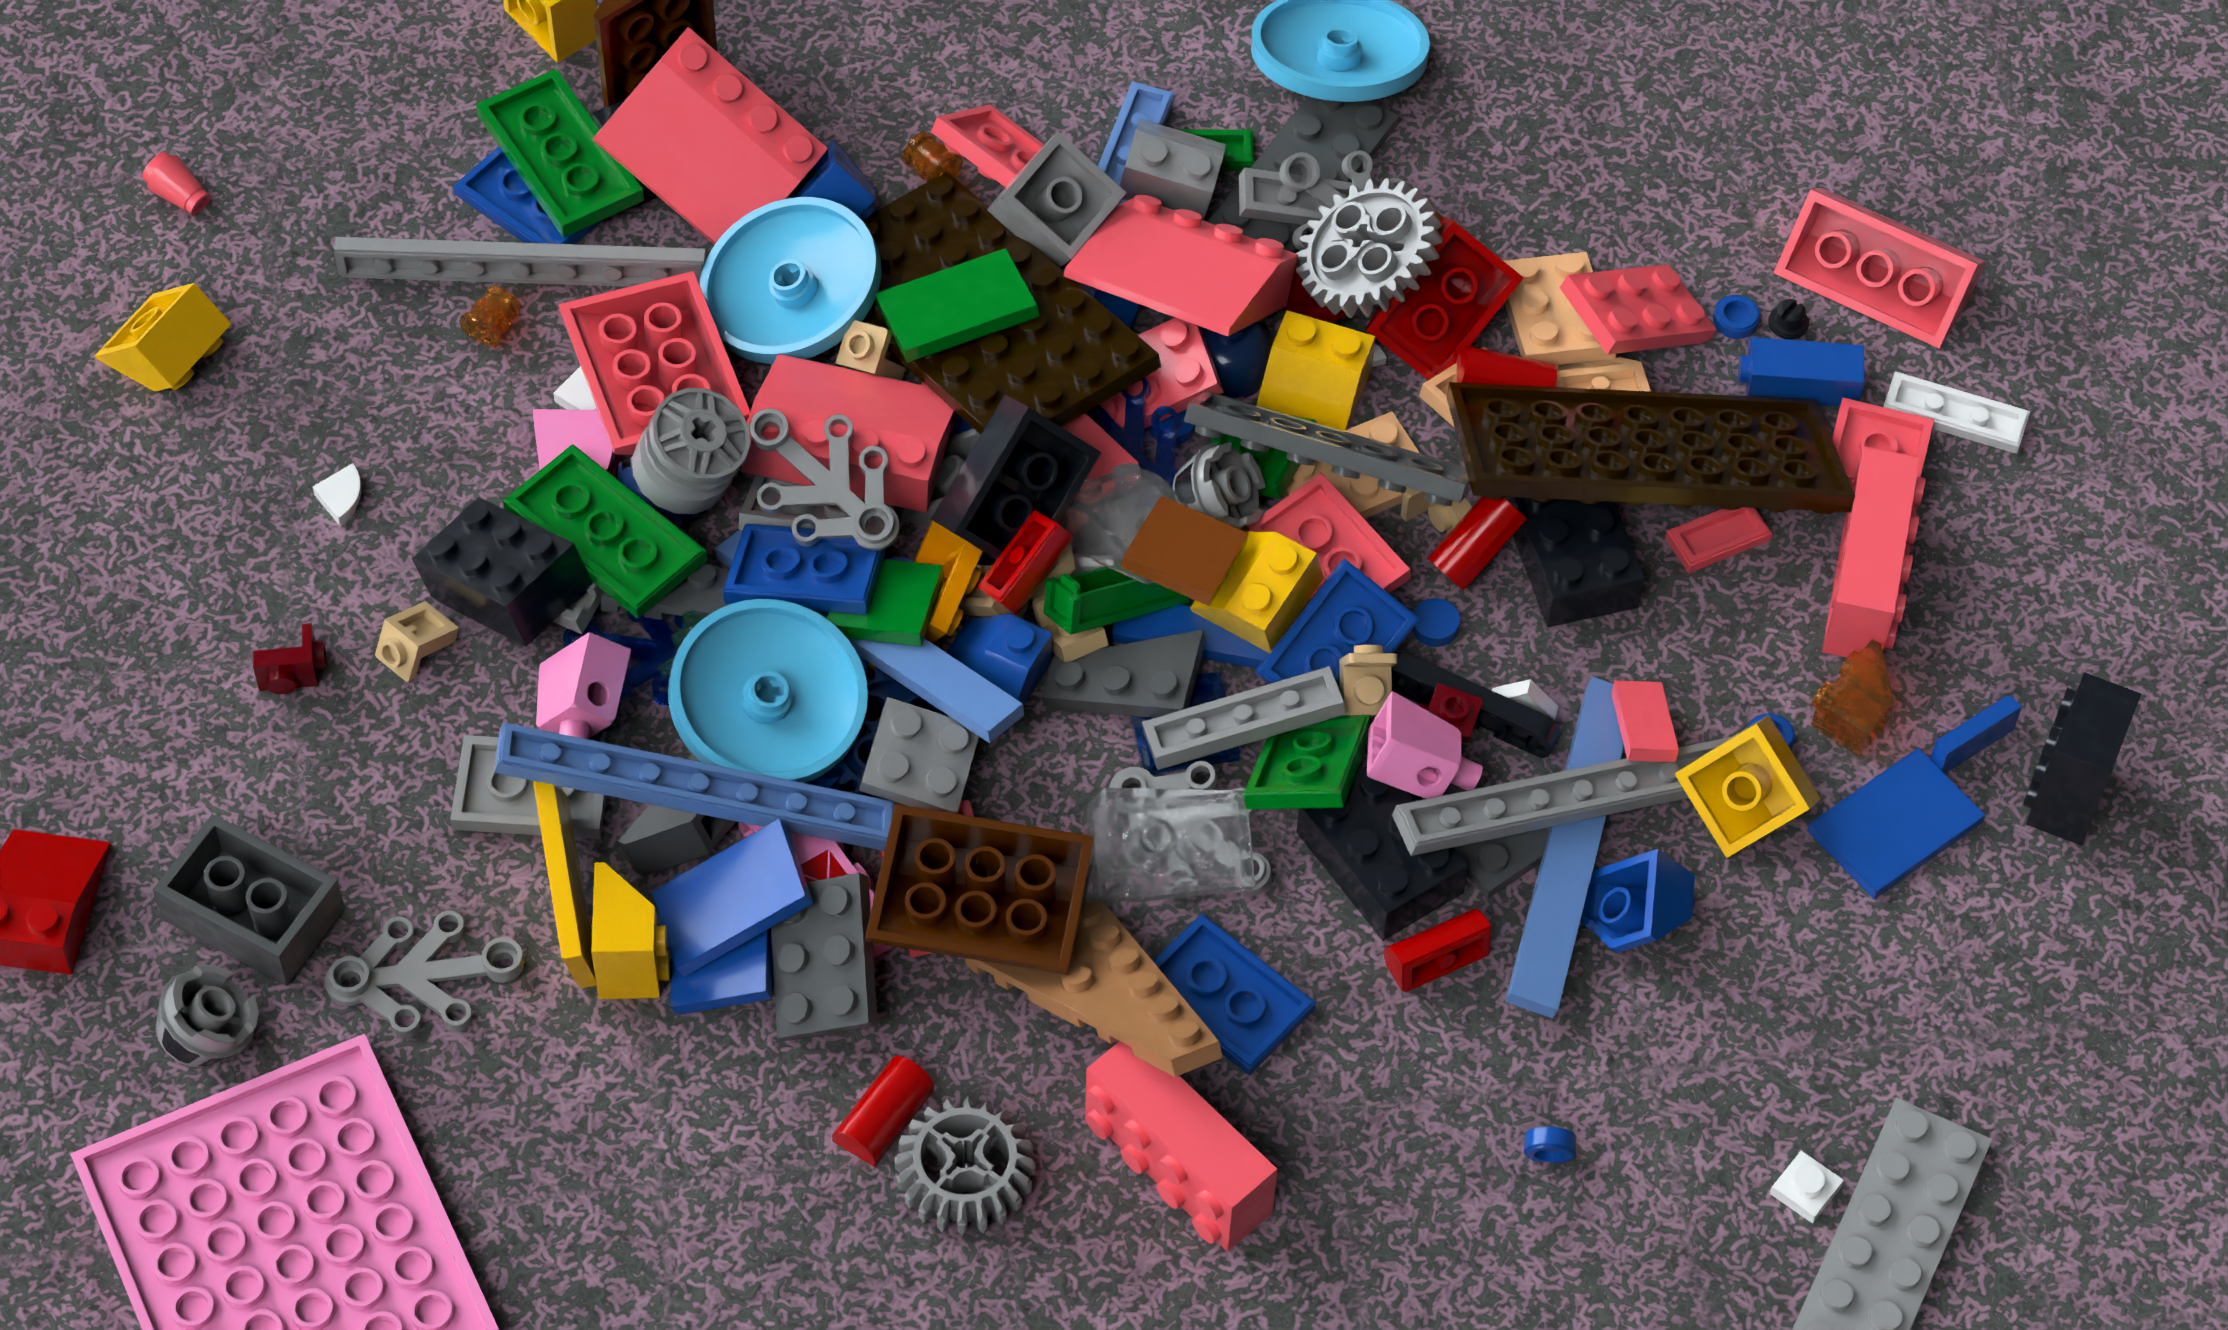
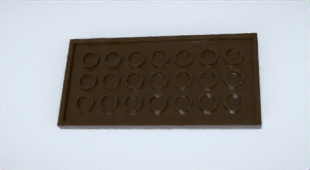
M947 171L875 211L867 219L862 220L871 233L881 258L882 270L878 292L1006 248L1038 307L1039 317L908 363L893 335L891 336L887 350L980 435L1004 395L1030 407L1062 427L1161 368L1158 352L1074 280L1063 277L1064 272L1030 242L1014 235L987 211L989 207ZM875 298L871 309L862 322L890 330L877 306Z
M1449 382L1447 402L1471 489L1475 496H1483L1492 500H1499L1505 497L1530 498L1539 502H1547L1552 499L1577 500L1586 504L1611 501L1624 502L1632 506L1656 503L1671 504L1679 508L1702 505L1718 506L1726 510H1737L1741 507L1765 508L1773 512H1785L1788 509L1812 510L1819 514H1832L1835 511H1852L1855 493L1816 399Z

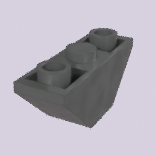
M693 754L687 759L700 762ZM649 804L620 838L618 844L633 870L644 877L710 854L736 821Z

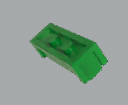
M1122 562L1071 576L1062 574L1060 579L1055 577L1046 579L1043 613L1072 635L1171 608L1177 604L1189 603L1190 598L1121 568Z

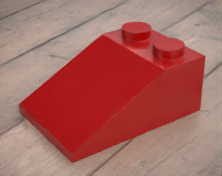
M1443 216L1439 220L1442 226L1437 229L1443 242L1433 246L1439 254V259L1426 261L1425 263L1432 273L1425 276L1418 275L1415 278L1420 287L1418 290L1409 287L1403 290L1404 302L1401 303L1395 297L1390 298L1388 311L1385 312L1379 306L1365 328V331L1375 336V339L1427 380L1457 363L1462 347L1464 345L1470 346L1524 278L1454 220Z
M17 829L11 831L0 850V965L72 975L110 851V842Z

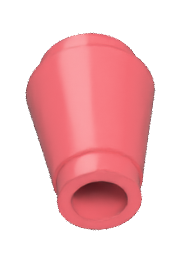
M167 152L159 153L147 164L143 171L142 178L147 183V189L184 211H188L192 216L199 213L211 201V195L205 191V188L177 155L171 156Z

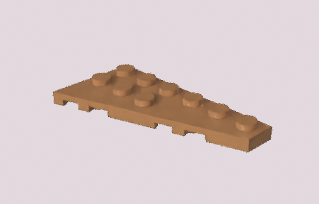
M1102 899L1086 902L1068 975L965 958L966 965L974 973L979 975L986 971L994 975L997 985L1007 990L1015 986L1027 992L1030 1002L1078 1027L1088 1024L1096 1028L1098 1037L1110 1044L1116 1040L1123 1042L1132 1048L1133 1056L1173 1077L1223 1058L1219 1040Z

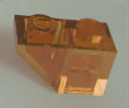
M1874 639L1869 642L1861 653L1854 650L1849 654L1839 670V675L1841 676L1833 685L1828 681L1825 682L1811 703V706L1816 708L1811 726L1858 757L1863 754L1887 726L1894 703L1881 644Z

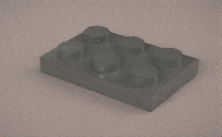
M856 873L807 882L813 904L771 927L777 1039L783 1041L799 1040L878 1026L873 943L865 942L871 913L868 876Z

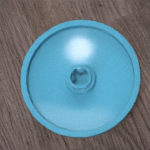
M1276 0L1265 7L1256 17L1251 34L1252 58L1260 71L1269 79L1301 95L1341 102L1380 99L1407 89L1425 72L1430 46L1429 35L1422 22L1409 10L1391 0Z
M787 198L764 205L734 223L720 237L710 251L702 269L699 286L722 343L730 351L745 359L773 364L778 354L808 359L827 351L841 342L854 320L863 321L875 301V293H878L882 270L881 258L868 228L850 209L823 198Z
M753 599L732 603L714 611L702 619L688 633L680 645L673 662L669 678L668 701L671 717L680 738L700 762L807 783L834 768L854 745L865 718L868 689L865 671L855 648L833 623L813 610L796 603L775 599Z

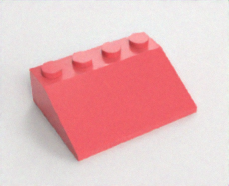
M689 27L592 139L714 245L734 223L745 215L769 203L786 199L828 150L824 144Z
M1136 195L1134 198L1114 207L1065 267L1063 277L1219 334L1230 336L1287 306L1298 254L1284 250V245L1276 240L1268 238L1256 240L1242 235L1243 230L1234 225H1214L1203 221L1202 216L1197 212L1186 209L1172 210L1161 206L1162 202L1155 197Z
M694 271L559 304V311L614 454L633 455L637 442L648 426L658 405L671 393L685 388H704L725 396L740 409L747 422L750 414L749 407Z
M778 354L754 399L747 420L749 432L751 419L757 412L768 408L776 409L785 415L790 429V436L830 471L829 442L825 436L824 425L829 417L837 414L844 415L851 420L854 429V437L849 443L850 490L858 498L865 499V475L860 469L859 456L865 448L878 446L885 450L889 461V468L884 474V504L927 513L957 413L928 386ZM837 424L832 427L830 433L834 437H842L847 433L848 428L845 425ZM768 427L763 431L762 437L772 440L779 435L780 431L776 427ZM750 433L751 445L746 459L741 466L742 472L804 486L814 485L776 450L765 451L757 447ZM875 455L870 456L865 461V465L868 468L876 469L881 466L883 459Z

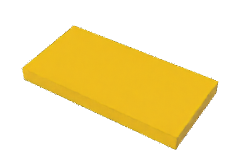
M533 781L561 958L578 987L582 989L597 986L591 953L592 938L569 800L562 786Z

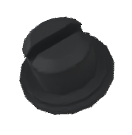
M1795 299L1781 301L1768 317L1770 330L1783 339L1800 338L1809 328V319L1806 315L1805 306L1803 304L1797 305V300Z

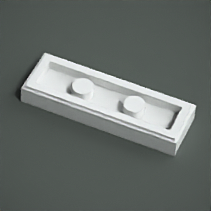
M1896 371L1883 406L1934 419L1932 429L2016 454L2030 411Z

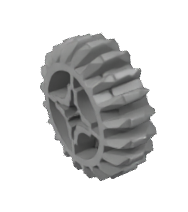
M969 1096L964 1100L963 1108H954L953 1103L947 1098L943 1103L942 1113L939 1114L928 1106L924 1111L925 1122L912 1119L909 1124L910 1135H901L898 1143L901 1153L895 1157V1170L899 1173L896 1180L900 1192H906L905 1204L908 1206V1209L919 1207L918 1214L923 1223L933 1218L936 1214L937 1228L941 1232L948 1227L950 1220L957 1221V1230L963 1236L967 1231V1222L976 1221L977 1228L984 1234L988 1228L987 1217L991 1216L994 1221L1003 1226L1007 1220L1006 1209L1019 1212L1022 1207L1021 1196H1029L1032 1190V1181L1029 1178L1035 1175V1161L1031 1158L1033 1156V1144L1030 1140L1024 1139L1025 1128L1022 1126V1123L1010 1125L1011 1114L1007 1109L993 1115V1104L989 1100L980 1109L973 1108V1102ZM956 1136H968V1137L957 1138ZM994 1146L1001 1151L1008 1164L1002 1177L994 1172V1166L988 1162L990 1150ZM929 1153L937 1158V1164L942 1167L940 1179L936 1184L928 1178L922 1167ZM965 1161L974 1162V1166L968 1168ZM962 1162L965 1168L956 1167V1164ZM967 1191L975 1192L974 1194H961Z

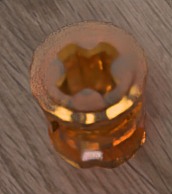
M923 131L916 134L908 142L902 153L903 163L907 167L915 168L914 172L920 178L926 180V183L946 171L954 178L957 177L963 164L960 155L949 152L943 143L936 142L935 136L930 132L926 133Z
M496 285L489 286L483 294V298L478 299L471 307V312L462 314L459 323L467 336L485 346L495 348L500 343V335L508 330L511 320L516 319L521 311V307L517 299L505 289Z

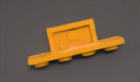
M933 520L914 559V563L942 565L944 579L924 636L932 644L945 634L951 636L959 625L963 610L959 609L958 606L963 595L971 593L980 577L981 569L977 568L976 565L983 552ZM868 663L869 668L875 671V666Z

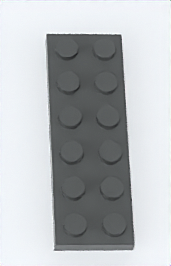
M1307 96L1251 168L1279 172L1280 166L1285 159L1296 153L1303 152L1310 154L1317 160L1320 167V178L1352 182L1342 171L1343 159L1348 154L1357 150L1365 151L1372 159L1397 127L1399 115L1370 100L1341 102ZM1354 157L1351 161L1352 169L1357 173H1361L1363 163L1360 159ZM1296 166L1291 167L1290 174L1303 176L1300 168ZM1239 183L1208 220V223L1214 225H1234L1243 230L1242 235L1256 240L1259 238L1273 239L1282 243L1284 250L1295 254L1299 252L1293 244L1292 236L1294 231L1301 225L1239 216ZM1308 230L1302 232V236L1312 234Z
M1209 391L1203 392L1189 402L1184 422L1196 425L1195 432L1219 439L1223 437V433L1241 438L1240 445L1251 450L1268 452L1269 447L1286 451V458L1290 461L1303 465H1314L1315 460L1333 465L1332 472L1337 475L1352 479H1359L1361 474L1379 479L1378 485L1382 488L1401 493L1406 492L1407 487L1425 492V500L1443 506H1452L1453 501L1461 503L1472 490L1465 466Z

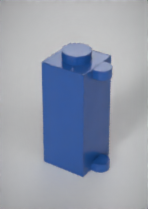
M1752 337L1749 338L1748 355H1740L1738 383H1746V396L1816 399L1818 405L1840 406L1842 397L1860 401L1865 383L1864 345Z

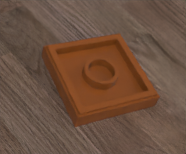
M1161 495L1125 552L1121 568L1210 606L1246 546L1249 533Z

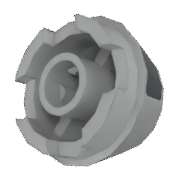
M1232 442L1222 445L1217 443L1205 445L1175 474L1172 486L1173 499L1180 504L1245 531L1246 526L1258 522L1264 514V510L1258 508V490L1266 488L1260 467L1249 452L1241 455L1232 448Z
M198 964L195 965L192 971L172 977L162 988L156 1033L158 1041L165 1052L177 1062L189 1067L204 1068L242 1052L252 1041L259 1015L256 998L252 995L248 999L243 990L231 981L235 976L231 971L216 965Z

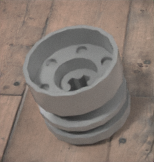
M685 388L671 393L658 405L648 426L637 442L632 456L633 477L641 492L656 506L670 512L696 514L712 508L723 497L733 477L738 473L739 468L746 459L751 445L749 425L736 405L725 396L704 388Z

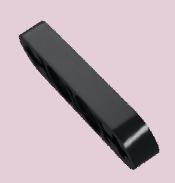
M1405 652L1393 653L1397 654V664L1391 667L1393 692L1419 704L1421 702L1429 705L1436 685L1440 683L1480 697L1483 703L1474 726L1475 729L1478 730L1481 726L1494 732L1493 737L1539 758H1546L1551 754L1561 736V729L1550 717Z

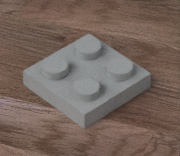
M887 697L859 791L910 807L957 814L979 736L949 716Z

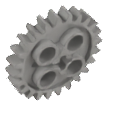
M1385 178L1378 189L1372 179H1369L1364 191L1361 192L1354 185H1350L1349 197L1343 199L1340 195L1334 194L1335 206L1331 209L1320 206L1318 209L1323 218L1320 221L1308 220L1307 224L1313 233L1300 236L1299 241L1306 249L1296 253L1298 254V260L1302 264L1296 271L1303 279L1301 283L1321 308L1327 306L1334 315L1342 309L1348 318H1352L1359 307L1364 315L1368 317L1372 312L1373 305L1379 304L1384 312L1388 311L1390 298L1395 297L1402 303L1405 301L1403 290L1406 287L1414 290L1420 288L1415 278L1418 275L1425 276L1432 273L1425 264L1426 261L1439 259V254L1433 246L1443 242L1442 237L1437 232V229L1442 225L1428 199L1423 197L1418 188L1415 187L1411 190L1405 181H1401L1395 187L1389 178Z

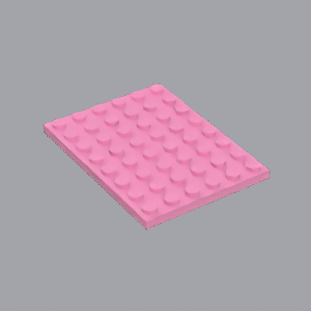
M365 1033L70 1153L142 1330H499Z

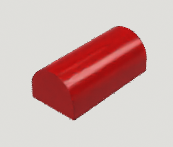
M1465 345L1462 347L1457 358V382L1556 386L1557 367L1554 363Z
M1481 496L1427 559L1464 590L1527 518L1505 498L1492 500Z
M1034 510L978 584L977 588L1016 616L1073 541L1074 537L1061 525Z
M1476 908L1385 947L1384 959L1386 966L1401 991L1406 993L1488 957L1490 953L1491 925L1481 911Z
M898 1055L893 1056L832 1134V1141L871 1166L876 1167L934 1092L932 1079L919 1065L910 1059Z

